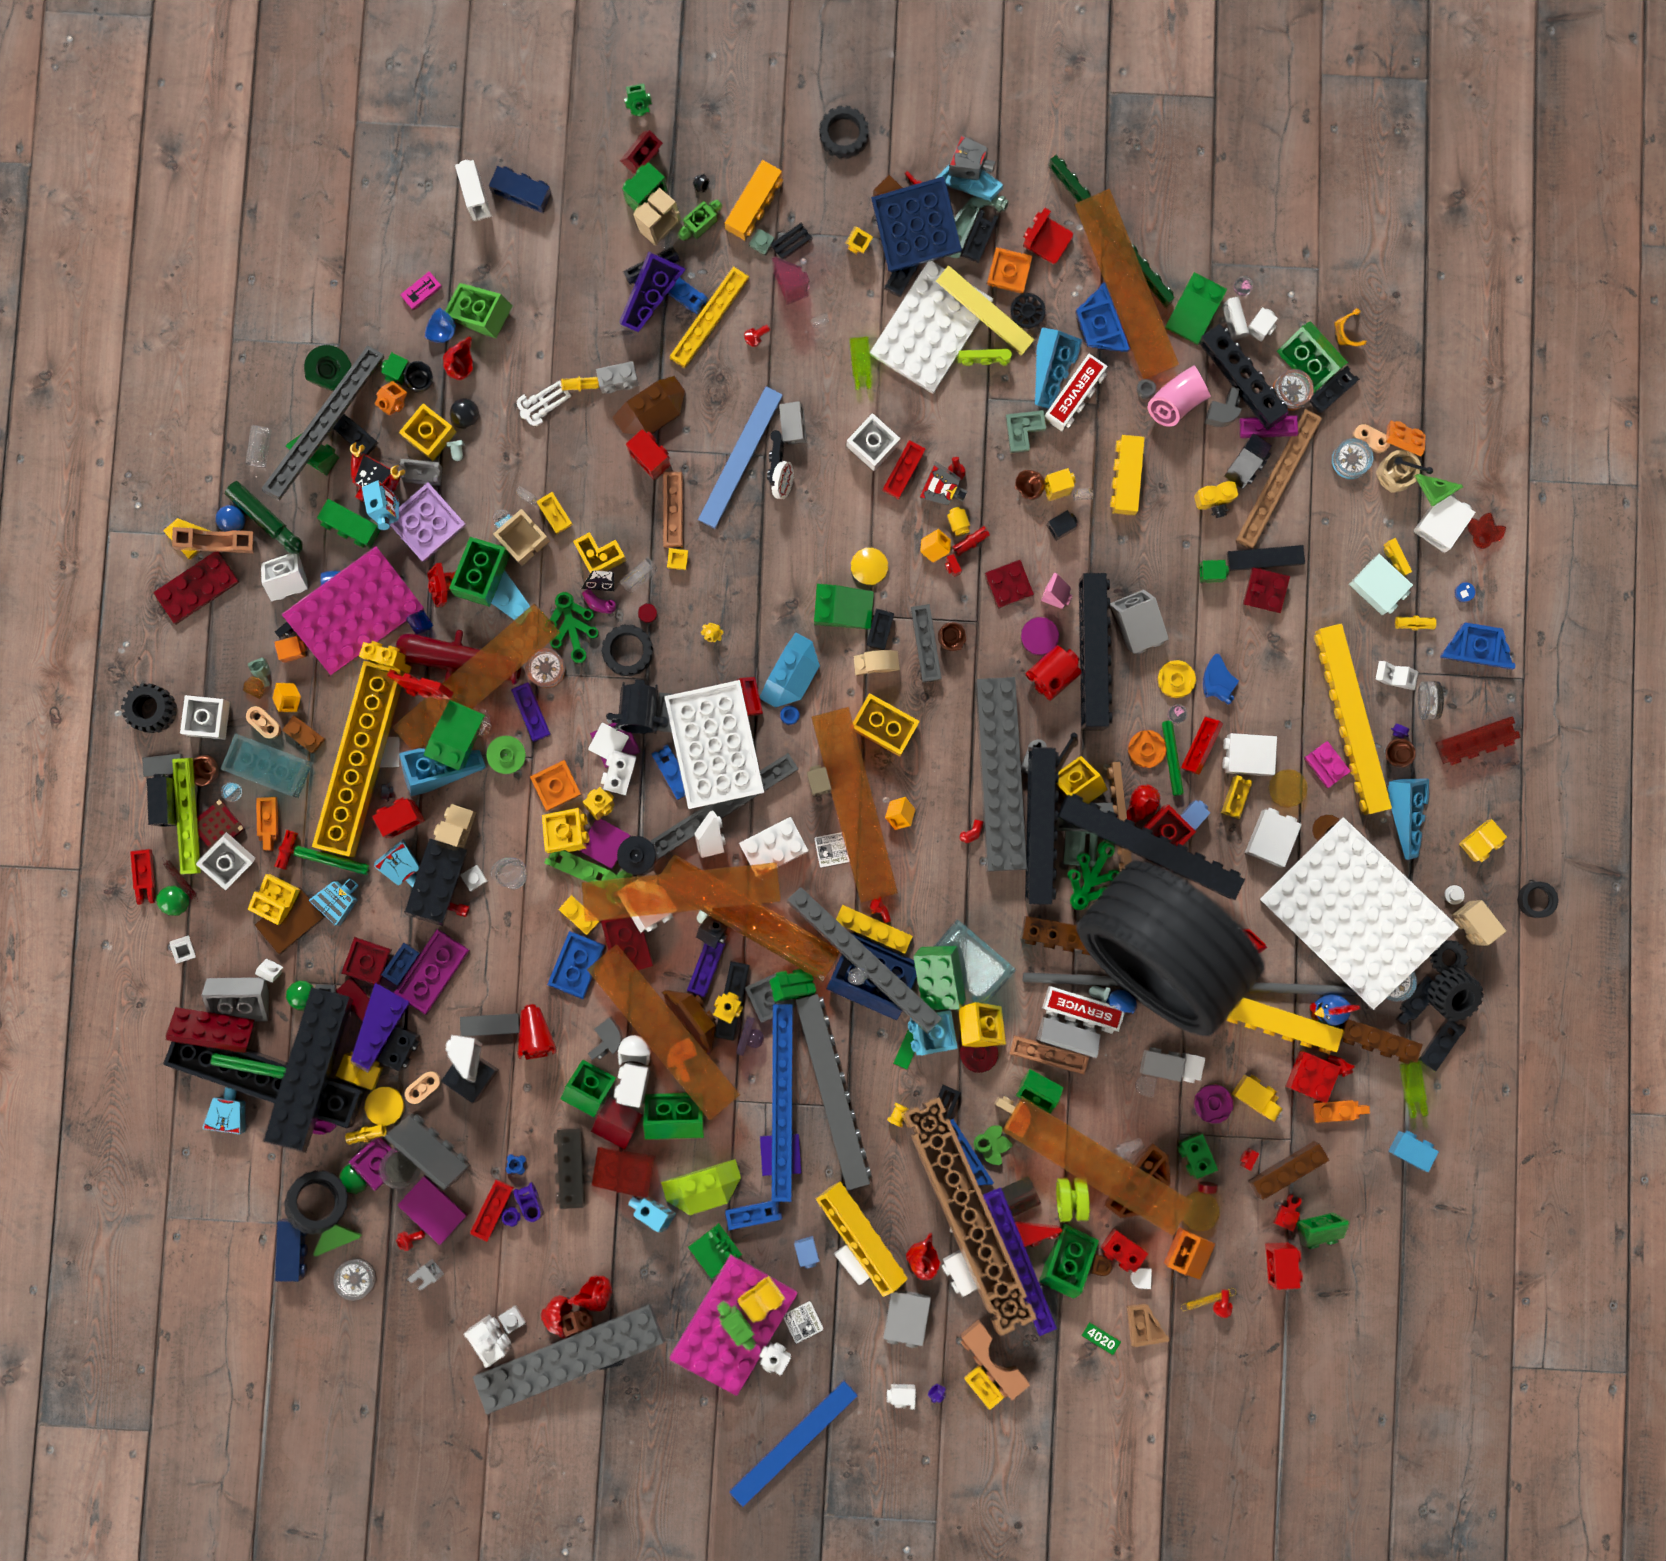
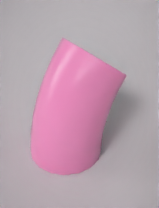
M1195 365L1169 381L1148 402L1149 414L1157 423L1163 426H1174L1190 410L1211 397Z

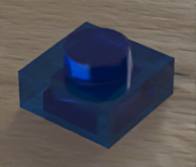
M424 610L411 614L406 618L415 634L430 630L434 626Z

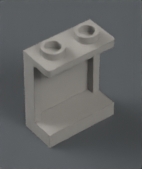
M898 1289L890 1294L885 1331L883 1333V1339H886L887 1343L898 1344V1342H902L911 1348H917L918 1345L923 1346L931 1299L930 1295Z

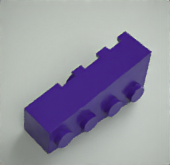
M648 252L619 323L639 332L686 269Z
M377 983L374 984L351 1058V1064L369 1073L389 1040L395 1026L398 1025L407 1010L409 1001Z

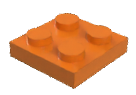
M996 247L987 285L1023 294L1032 256Z
M1390 420L1387 426L1386 442L1422 456L1425 451L1426 434L1419 429L1406 427L1402 422Z
M565 760L530 776L546 811L582 795Z

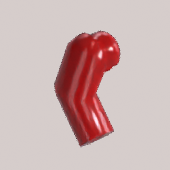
M974 819L972 829L967 832H961L960 840L965 843L977 840L980 837L984 822Z

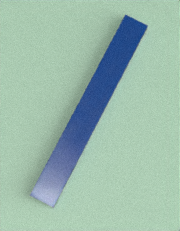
M843 1380L729 1491L730 1494L743 1507L841 1413L858 1394Z

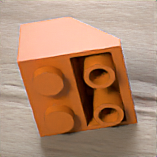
M1179 1227L1164 1264L1180 1273L1200 1280L1215 1243Z

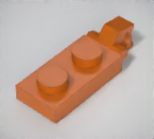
M278 797L257 798V836H259V841H263V850L274 851V840L278 838Z
M1353 1100L1328 1101L1327 1104L1323 1102L1313 1103L1316 1123L1360 1119L1359 1114H1370L1369 1106L1358 1105V1101Z

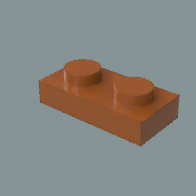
M295 715L292 716L282 729L283 732L313 754L325 740L323 736Z

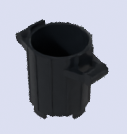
M635 680V684L625 685V682H623L620 693L619 714L607 713V722L616 723V731L620 729L636 734L653 732L657 734V726L667 727L668 719L666 717H656L658 685H655V687L644 684L645 680Z

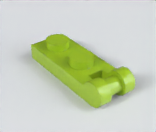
M1008 349L958 351L957 359L958 364L962 363L964 366H970L974 363L990 365L992 362H999L1005 366L1009 364L1012 353Z

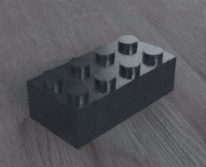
M429 838L404 911L405 915L439 926L444 925L467 857L466 849Z

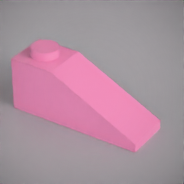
M1054 573L1046 586L1041 601L1063 609L1065 604L1069 605L1072 597V594H1069L1071 587L1058 574Z

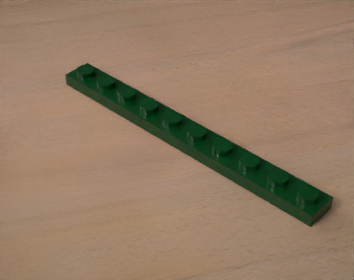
M1057 155L1053 156L1049 161L1048 167L1163 306L1167 308L1171 305L1175 298L1173 291L1162 283L1160 275L1151 270L1149 262L1145 258H1141L1135 245L1127 241L1125 233L1120 229L1118 230L1114 225L1113 219L1102 211L1101 204L1093 200L1090 191L1079 183L1077 175L1068 170L1066 162L1062 158L1059 159Z

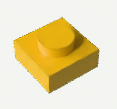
M669 548L667 568L687 570L689 551Z

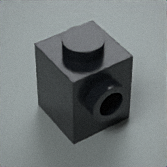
M708 914L699 926L696 938L716 949L719 944H723L726 941L728 925Z

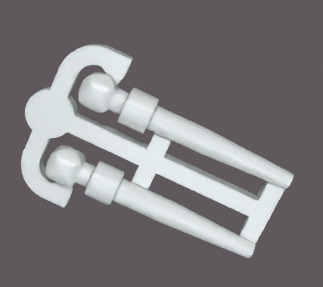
M561 381L556 382L537 395L531 396L529 400H527L525 395H522L517 400L520 416L522 419H526L530 425L538 426L543 423L540 417L546 416L548 412L566 401L571 395L568 390L562 391L560 388L543 399V396L557 386L561 387ZM561 393H565L566 396L548 406L547 402ZM530 404H535L529 409H524L530 407ZM541 406H544L545 409L542 408L538 411L539 413H535L532 415V421L530 418V413L540 408Z

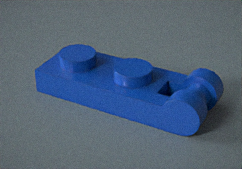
M680 277L667 293L695 314H698L701 310L700 307L709 300L706 295L697 291ZM693 297H695V298L697 299V300L695 301V303H692V302H691V300L693 299Z
M667 744L659 752L655 751L651 755L676 799L679 800L686 796L679 763ZM668 756L670 760L663 764L661 759Z
M770 1200L725 1210L728 1229L733 1230L783 1219L778 1207L780 1202H772ZM771 1208L772 1214L766 1216L765 1209Z

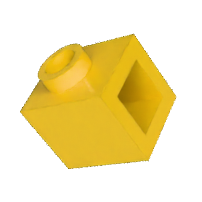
M854 227L845 242L849 245L847 249L855 254H858V252L864 254L873 236L858 227Z

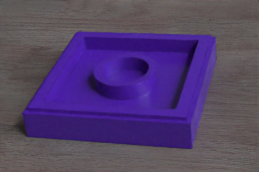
M799 1133L792 1134V1174L801 1173ZM772 1135L760 1136L762 1176L772 1175Z

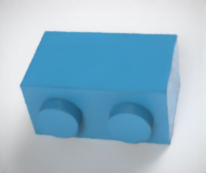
M1407 1130L1405 1133L1398 1131L1388 1152L1423 1171L1429 1172L1439 1152L1433 1149L1434 1144L1426 1140L1420 1142L1416 1139L1417 1135Z

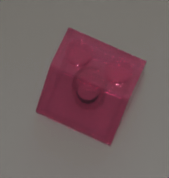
M772 258L773 273L787 305L807 297L808 289H810V280L806 271L802 272L800 266L780 258Z

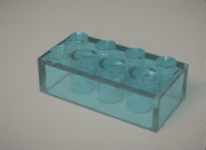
M235 733L221 770L299 798L312 762Z

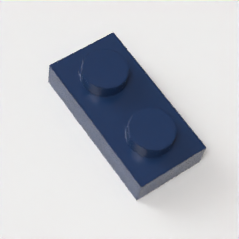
M403 942L382 973V976L399 986L420 955V952Z

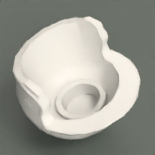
M637 1035L624 1038L618 1048L619 1065L627 1061H636L648 1065L651 1054L648 1042Z

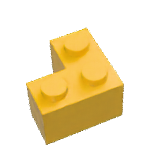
M589 532L573 541L590 573L591 571H609L627 561L616 540L598 548Z

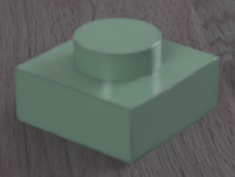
M758 228L749 243V247L766 255L775 237Z

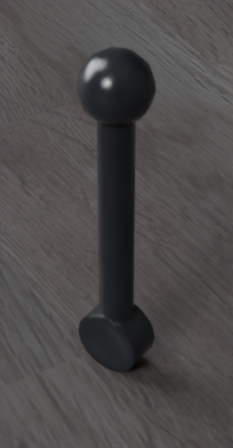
M1397 457L1394 460L1395 465L1403 464L1426 471L1427 474L1433 473L1432 467L1426 468L1403 461L1401 457Z
M1071 733V738L1060 754L1059 763L1055 764V767H1058L1072 742L1078 738L1077 733Z

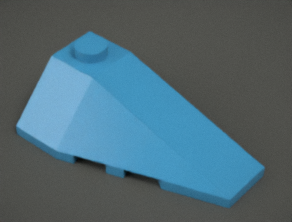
M1041 329L1037 344L1035 405L1050 409L1060 391V384L1063 378L1066 379L1069 375L1067 371L1072 363L1075 364L1078 358L1082 339L1059 330Z
M418 748L399 753L410 797L430 792L486 768L480 750H472L465 768L459 771L424 756L425 749Z
M1398 779L1389 781L1388 794L1392 806L1391 810L1406 860L1417 858L1422 839V832L1419 830L1426 815H1422L1424 804H1428L1429 779Z

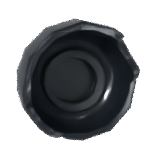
M414 361L407 365L404 371V380L411 391L424 392L431 387L433 374L429 365L422 361Z
M467 398L455 401L450 409V421L454 426L461 429L474 425L479 417L478 406L474 401Z

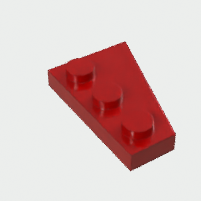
M392 669L387 674L390 679L405 688V692L411 696L421 695L425 698L431 696L442 700V698L451 699L454 693L442 683L425 678L419 680L406 673L401 676Z

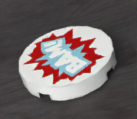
M787 461L778 463L773 473L772 481H775V486H772V494L777 499H785L792 487L793 466Z

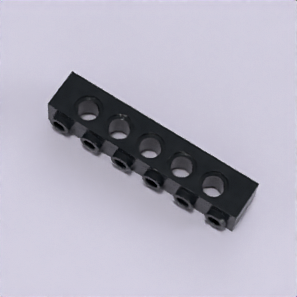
M1219 324L1201 336L1199 343L1230 384L1234 388L1239 389L1238 394L1266 430H1269L1286 418L1288 414L1286 403L1283 400L1280 401L1276 396L1275 389L1265 382L1264 375L1254 368L1252 360L1243 354L1241 346L1232 340L1230 332ZM1218 345H1224L1227 349H1220ZM1235 359L1238 363L1232 364L1229 360ZM1245 373L1249 378H1243L1241 374ZM1258 388L1261 392L1255 393L1252 389ZM1263 403H1270L1272 407L1267 408Z

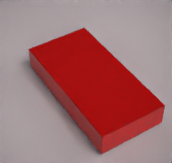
M756 678L737 679L741 683L747 716L763 714Z

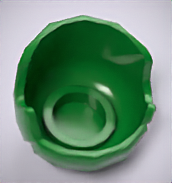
M167 886L161 889L157 895L156 902L158 908L163 913L170 916H179L189 906V896L179 887Z
M299 980L288 987L286 999L292 1008L304 1011L311 987H313L312 984Z
M350 1164L345 1166L340 1173L339 1178L346 1187L347 1193L358 1194L366 1190L368 1184Z

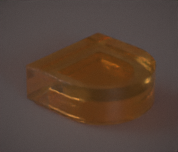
M249 677L244 683L243 691L261 699L264 695V684L256 677Z

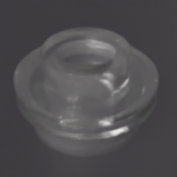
M855 968L849 972L848 980L850 983L859 985L865 982L868 975L864 972L863 968Z

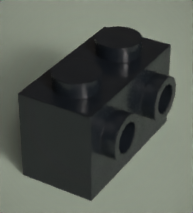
M401 1025L395 1026L378 1061L398 1072L407 1069L411 1062L409 1057L412 1051L415 1052L420 1044L418 1040L420 1035Z

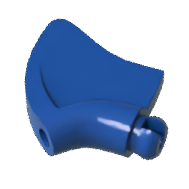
M1215 654L1204 672V694L1206 697L1215 696L1229 705L1235 699L1231 692L1239 680L1229 673L1221 656Z

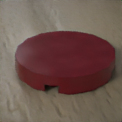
M962 1045L960 1048V1058L968 1070L975 1073H983L995 1066L998 1060L997 1046L969 1047Z

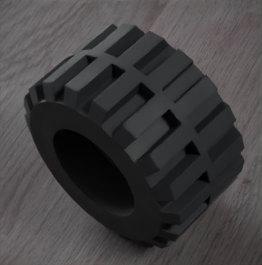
M142 683L140 687L135 685L132 687L133 691H127L126 694L128 696L127 698L123 697L122 701L125 702V705H121V709L125 710L122 715L124 718H127L125 721L132 728L148 733L162 732V728L167 729L169 727V722L173 723L174 719H172V716H176L177 712L174 711V708H177V705L173 703L175 699L169 695V691L150 683L148 685ZM154 698L157 703L156 713L151 718L145 719L141 712L142 705L146 700Z
M1460 968L1444 970L1441 975H1437L1436 979L1431 982L1432 986L1428 989L1430 993L1428 995L1429 1003L1443 1017L1450 1021L1459 1022L1460 1019L1462 1021L1466 1020V1017H1471L1474 1011L1477 1012L1478 1006L1483 1002L1481 999L1484 997V993H1482L1483 987Z

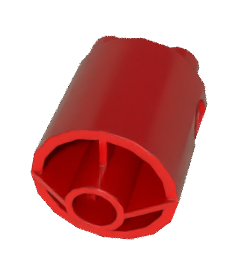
M1056 645L1025 673V676L1031 682L1034 681L1036 684L1034 688L1040 695L1044 694L1051 701L1082 674L1078 666L1080 659L1071 649L1066 652L1063 648Z

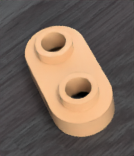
M1359 425L1353 432L1354 441L1362 443L1367 449L1375 453H1383L1390 446L1386 442V434L1369 425ZM1365 431L1367 436H1363L1361 432ZM1378 440H1382L1384 444L1380 445Z
M254 706L247 711L246 719L248 723L263 737L275 739L279 736L281 732L279 723L263 708ZM259 713L260 719L256 720L255 715ZM273 726L274 731L269 733V728Z
M434 1071L424 1073L407 1087L405 1091L406 1100L412 1104L422 1102L439 1088L441 1084L439 1074ZM430 1077L434 1079L433 1085L428 1082ZM414 1090L419 1091L418 1097L413 1095Z

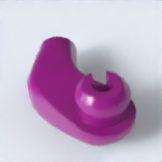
M590 589L582 592L590 609L606 614H611L615 611L616 604L613 600L599 599Z

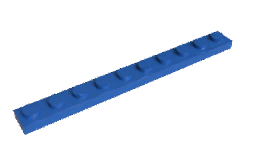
M773 1004L772 1202H791L793 1004Z

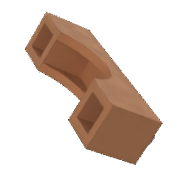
M173 527L172 547L175 550L254 554L255 535L253 531L233 530L214 532L194 528Z
M979 1319L960 1334L963 1339L961 1341L962 1345L967 1351L970 1349L975 1354L974 1360L980 1367L982 1365L985 1366L988 1370L986 1372L987 1376L992 1382L997 1381L1000 1385L998 1389L1005 1398L1009 1396L1013 1400L1030 1386L1029 1381L1017 1366L1001 1367L990 1359L988 1350L993 1338Z

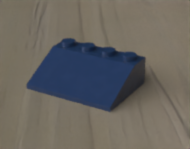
M851 932L860 943L910 989L912 988L917 976L914 960ZM841 954L826 989L897 1021L902 1009Z

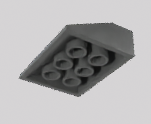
M418 1114L408 1115L387 1133L385 1138L441 1188H448L470 1166L468 1163L469 1159L464 1154H458L454 1151V1146L447 1140L443 1141L439 1137L440 1134L433 1127L428 1128L421 1116Z

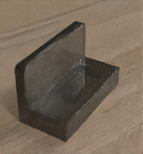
M1029 1176L1001 1188L1013 1217L1042 1204Z

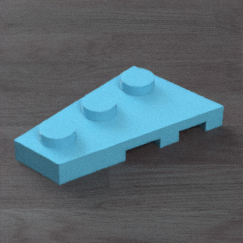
M948 165L936 177L944 176L947 186L988 201H992L1003 189V184L984 170L978 180L949 176Z
M504 570L492 604L517 623L523 625L533 612V609Z

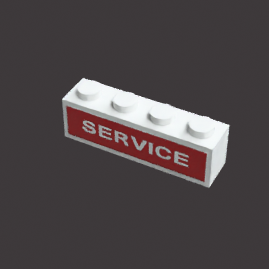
M1088 354L1045 414V420L1060 431H1063L1065 427L1069 429L1075 420L1073 418L1076 412L1080 413L1086 405L1084 403L1086 397L1091 398L1096 391V388H1094L1096 383H1101L1106 377L1107 373H1105L1107 366Z
M1051 986L1048 987L1042 1007L1047 1010L1046 1014L1057 1017L1059 1013L1065 1015V1020L1076 1022V1019L1082 1020L1085 1026L1094 1028L1095 1025L1102 1027L1101 1031L1113 1034V1031L1119 1032L1124 1012L1115 1006H1109V1004Z

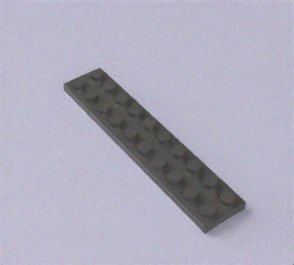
M649 1304L473 1376V1380L487 1415L663 1344L665 1340L653 1308Z

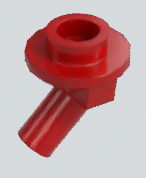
M766 324L758 330L754 328L746 330L744 333L746 343L752 347H757L762 342L760 337L770 331L769 326Z
M953 457L952 464L948 467V470L959 476L961 481L965 477L966 470L960 464L959 457Z
M880 896L877 899L874 898L869 906L871 914L881 913L884 923L890 922L891 918L887 907L883 904L882 898Z
M1331 1054L1328 1057V1062L1341 1067L1338 1075L1341 1074L1342 1077L1353 1073L1354 1065Z
M404 1231L397 1235L396 1243L401 1250L409 1251L413 1247L412 1242L425 1238L424 1231H419L408 1235Z
M1222 1289L1221 1300L1216 1301L1213 1305V1311L1219 1317L1228 1318L1232 1314L1233 1306L1232 1303H1229L1230 1290Z

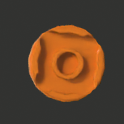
M1152 730L1140 731L1129 741V757L1135 765L1141 768L1157 766L1166 755L1165 741L1157 732Z

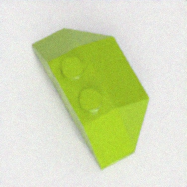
M736 1159L662 1181L661 1185L667 1202L685 1213L693 1215L728 1204L741 1179Z

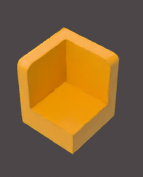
M937 529L922 538L920 552L931 562H935L950 553L951 539L941 530Z
M276 683L272 699L278 712H297L301 695L294 683Z
M906 797L892 800L889 802L885 819L894 830L911 826L915 808Z

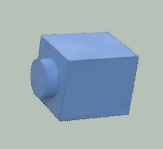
M1195 800L1192 801L1180 816L1196 830L1210 812L1207 810L1208 806L1205 803Z
M811 1236L794 1241L800 1267L805 1266V1269L816 1266V1263L819 1262V1256L814 1237Z

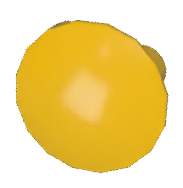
M875 548L859 550L851 561V573L854 578L866 585H876L878 582H881L888 571V561L885 555Z

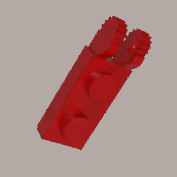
M152 849L130 851L133 890H135L136 902L138 905L144 903L142 889H147L149 903H155L156 893L154 890L155 879Z

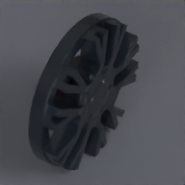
M1024 293L1017 296L1010 308L1013 322L1020 328L1028 329L1038 326L1044 319L1046 311L1042 299L1032 293ZM1029 297H1032L1031 303H1028ZM1025 298L1026 303L1021 304L1019 299ZM1037 300L1040 305L1034 306L1033 303ZM1013 311H1019L1020 314L1014 316ZM1034 315H1040L1041 318L1037 320ZM1023 320H1028V324H1023Z

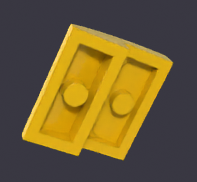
M265 874L259 892H254L248 910L280 925L291 910L300 889L271 874Z

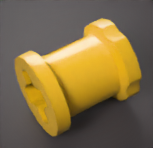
M895 1102V1108L887 1121L902 1128L904 1119L901 1113L909 1109Z

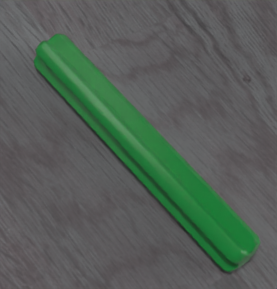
M1169 720L1162 722L1172 793L1174 796H1179L1184 791L1173 722Z
M296 846L294 850V855L297 857L367 875L369 871V865L300 846Z
M214 1054L211 1058L212 1065L277 1078H283L286 1069L285 1067Z

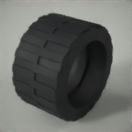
M313 1170L312 1172L304 1173L295 1180L286 1194L284 1211L288 1218L287 1220L295 1229L303 1233L320 1234L330 1230L343 1217L344 1211L347 1208L348 1194L346 1193V1187L340 1178L338 1179L333 1173H328L324 1170ZM308 1185H323L333 1194L335 1205L332 1213L327 1218L313 1221L305 1218L299 1212L297 1198L301 1190Z

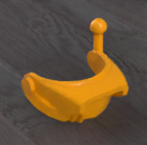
M1356 308L1353 310V313L1345 315L1334 322L1339 345H1366L1367 340L1353 342L1344 333L1346 320L1354 314L1358 315L1361 313L1360 309Z

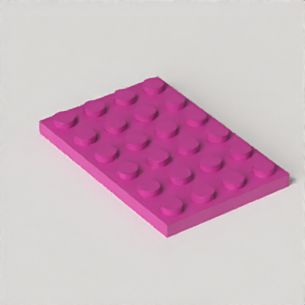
M375 546L282 613V616L328 673L332 675L360 654L363 642L370 644L372 641L378 642L424 607L378 547Z
M730 1254L670 1355V1360L737 1396L759 1360L762 1349L769 1343L795 1299L797 1291L770 1276L785 1299L779 1308L769 1310L763 1320L753 1323L739 1305L738 1299L769 1275ZM725 1301L731 1308L736 1305L752 1327V1332L754 1333L752 1337L756 1344L753 1349L747 1350L742 1344L737 1346L720 1322L719 1316L721 1314L717 1307L719 1303Z

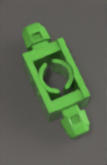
M718 200L711 202L710 206L703 201L683 218L684 226L678 232V236L683 241L690 238L691 234L698 239L717 222L716 214L722 209V204ZM698 218H705L702 223H695Z
M725 1301L719 1303L717 1307L721 1314L719 1316L720 1322L737 1346L742 1344L747 1350L753 1349L756 1344L752 1337L754 1335L752 1327L736 1305L731 1308Z

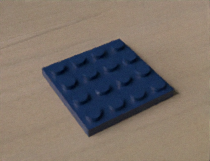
M944 176L871 197L889 272L962 252Z

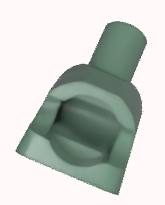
M260 658L248 663L250 672L256 680H260L263 688L269 686L270 683L267 676L270 675V667L267 660Z

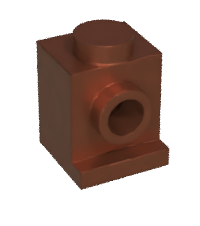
M587 1309L574 1311L561 1317L565 1337L592 1328L593 1318L588 1314ZM569 1319H572L575 1329H572Z

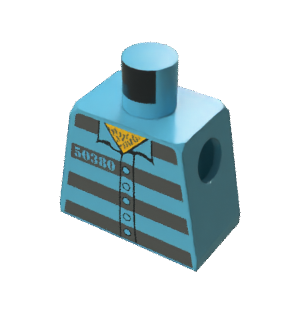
M351 878L344 885L334 881L309 901L335 926H340L357 902V899L351 893L358 887V884Z
M634 1195L628 1204L636 1210L634 1216L656 1232L667 1231L676 1215L675 1212L650 1197L640 1199Z

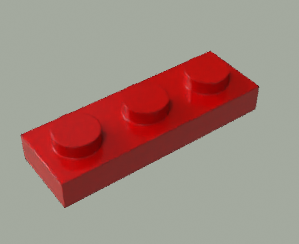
M909 440L882 491L899 499L926 448Z
M1204 717L1181 766L1183 770L1200 775L1223 726L1221 721Z
M498 1179L495 1180L469 1234L486 1242L489 1241L514 1187Z

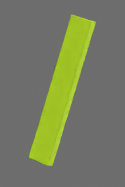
M193 758L172 759L180 874L201 873V868L196 865L200 859Z

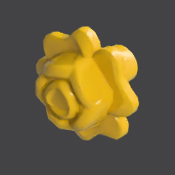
M714 623L704 624L701 631L704 639L708 642L720 641L724 633L720 626Z

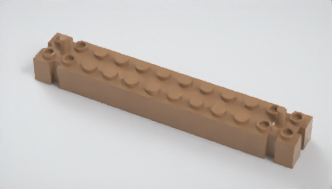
M935 1097L922 1103L923 1109L919 1110L918 1107H913L902 1112L901 1115L907 1128L912 1127L914 1133L910 1136L986 1310L994 1313V1317L990 1319L996 1333L1002 1336L1015 1330L1013 1324L1018 1322L1023 1326L1037 1318L1031 1305L1023 1301V1298L1027 1297L951 1122L942 1116V1113L946 1111L940 1097Z

